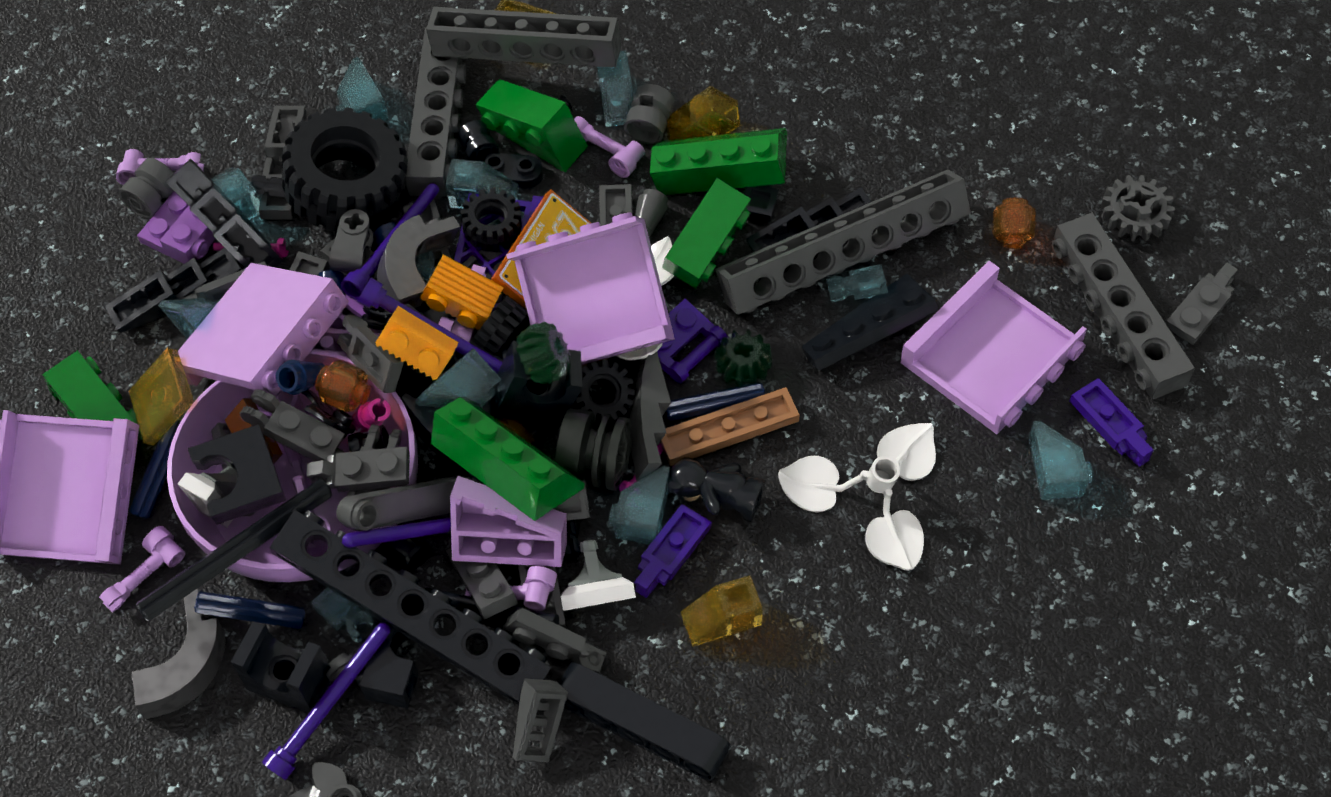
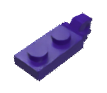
M1097 378L1071 395L1069 402L1114 450H1117L1121 455L1126 453L1138 467L1151 460L1154 450L1145 441L1147 435L1143 431L1144 425L1100 379Z
M681 504L641 555V562L638 565V570L641 571V574L634 582L636 584L634 590L647 598L658 582L665 586L669 580H672L711 529L712 522Z

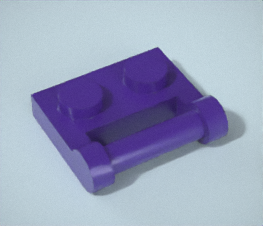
M684 299L668 313L675 340L664 342L657 351L661 368L680 384L689 377L688 372L716 346L721 347L728 341L725 331L711 323L687 299ZM700 332L706 337L680 362L672 359Z

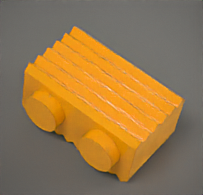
M443 254L420 299L426 301V304L431 309L438 312L445 311L446 314L456 317L461 325L467 328L475 327L476 330H479L490 316L504 287Z
M397 306L375 343L377 347L382 346L383 351L388 350L389 354H394L395 358L400 357L401 362L407 361L408 366L413 365L414 369L419 368L420 373L425 372L426 377L431 376L433 381L438 379L459 342L400 306Z

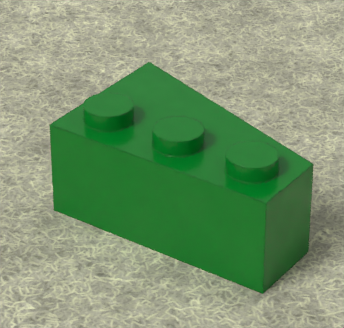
M498 79L475 104L482 115L481 121H484L490 130L498 132L564 173L588 147L564 101Z
M717 178L665 256L662 268L695 289L702 280L708 282L717 267L714 262L720 254L724 256L734 241L732 236L738 228H743L750 217L751 212L747 208L751 198Z
M77 350L42 374L50 393L56 400L59 399L71 418L113 421L114 418L128 419L139 425L137 443L144 439L140 429L144 423L132 408L128 411L124 409L119 402L123 397L111 382L107 385L103 383L98 376L102 371L90 356L84 359Z

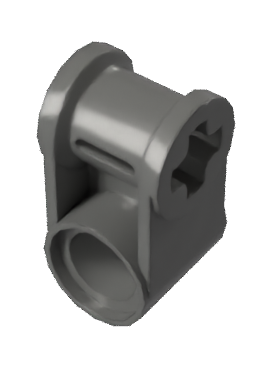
M352 209L341 216L335 241L330 250L329 265L331 271L349 273L357 269L360 270L370 258L374 235L369 228V217L364 211Z

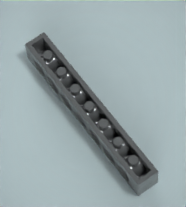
M947 169L716 268L725 304L738 315L753 312L764 303L771 300H780L787 293L799 288L810 287L817 280L826 276L840 274L849 266L859 262L870 261L879 253L900 248L903 243L916 237H925L932 230L944 225L957 223L960 218L971 214L964 178ZM819 253L818 257L815 260H813L815 255ZM790 265L789 269L784 273L785 268ZM761 278L759 283L754 286L756 280Z

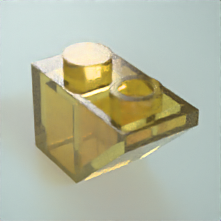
M709 86L671 114L667 120L669 140L729 134L740 126L737 100Z
M751 575L714 586L682 610L681 616L693 647L761 626L763 607Z

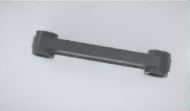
M459 475L460 477L469 479V477ZM457 476L346 496L337 506V519L347 528L357 531H368L374 528L450 513V495Z

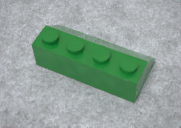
M786 128L661 141L652 147L650 175L657 191L665 195L709 191L717 178L733 188L785 184Z
M462 397L434 412L431 444L533 521H536L584 489V482L486 411Z

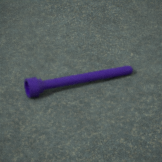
M434 183L429 184L360 270L357 269L347 274L341 282V288L346 295L358 300L368 281L377 271L380 259L394 231L406 220L416 215L421 216L439 193L438 185Z
M372 277L370 278L357 302L367 308L373 306L378 309L380 306L392 314L397 306H400L459 342L455 351L497 375L502 361L387 295L388 291L382 288V283Z
M451 517L370 529L368 531L350 532L343 536L342 543L345 547L352 548L451 532Z
M380 623L376 626L283 747L279 745L275 751L270 750L262 761L267 768L284 780L289 777L296 768L293 765L297 760L295 755L390 634L391 629L388 624Z

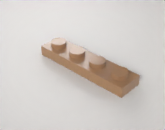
M787 387L665 428L666 434L660 444L669 465L673 466L684 457L693 459L799 422L800 415Z

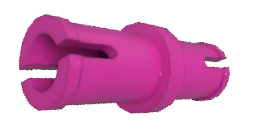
M377 398L359 406L352 415L354 418L352 424L355 426L356 431L361 428L360 432H367L372 424L381 426L391 412L388 402L384 400L380 403L381 399Z

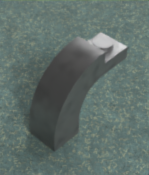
M416 215L406 220L394 231L380 259L377 271V281L383 284L382 288L388 291L387 295L404 305L408 303L413 308L421 306L423 301L420 299V296L426 284L417 270L415 258L423 253L452 244L460 228L454 216L443 220L436 218L425 225L420 215Z
M198 588L184 597L187 634L180 650L171 659L160 665L132 671L135 706L145 719L171 713L193 701L211 683L220 667L225 650V632L217 618H214L212 615L195 612L194 605L199 592Z

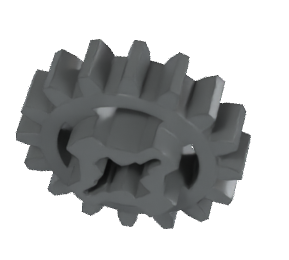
M1127 175L1125 183L1116 179L1113 187L1108 186L1106 188L1100 207L1103 209L1101 217L1102 220H1109L1107 227L1109 230L1116 227L1119 229V237L1128 233L1130 234L1131 241H1135L1137 235H1141L1145 241H1148L1151 233L1159 237L1163 229L1167 230L1169 228L1175 211V207H1172L1174 198L1173 196H1165L1166 186L1156 187V179L1147 183L1145 182L1144 175H1140L1138 181H1134L1130 175Z

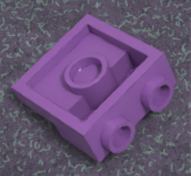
M173 191L137 235L140 243L183 264L193 258L197 261L203 258L216 238L213 236V232L189 209L190 206L175 191Z

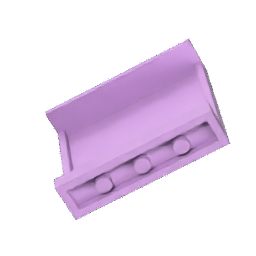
M632 213L616 215L612 217L613 223L600 226L599 222L586 224L579 227V233L569 236L568 232L552 234L548 236L549 242L539 245L536 244V241L522 243L516 246L517 251L506 254L507 259L515 261L539 360L533 361L534 367L545 368L560 363L564 358V353L569 349L581 351V363L585 365L675 340L644 219L633 216Z
M988 261L903 345L901 364L995 434H998L1006 425L1010 428L1017 422L1022 414L1021 409L1027 403L1033 405L1038 400L1044 390L1042 387L1048 381L1054 383L1060 377L1065 368L1064 364L1069 359L1075 361L1081 355L1086 346L1083 340L1087 329L1082 326L1076 334L1069 331L998 281L1000 268L991 261Z
M250 263L169 362L189 385L197 386L205 377L254 391L255 389H262L276 396L281 390L276 381L278 368L287 360L303 361L349 301L332 278Z
M3 410L2 419L0 420V555L121 565L139 425L128 419L114 418L113 421L23 415Z

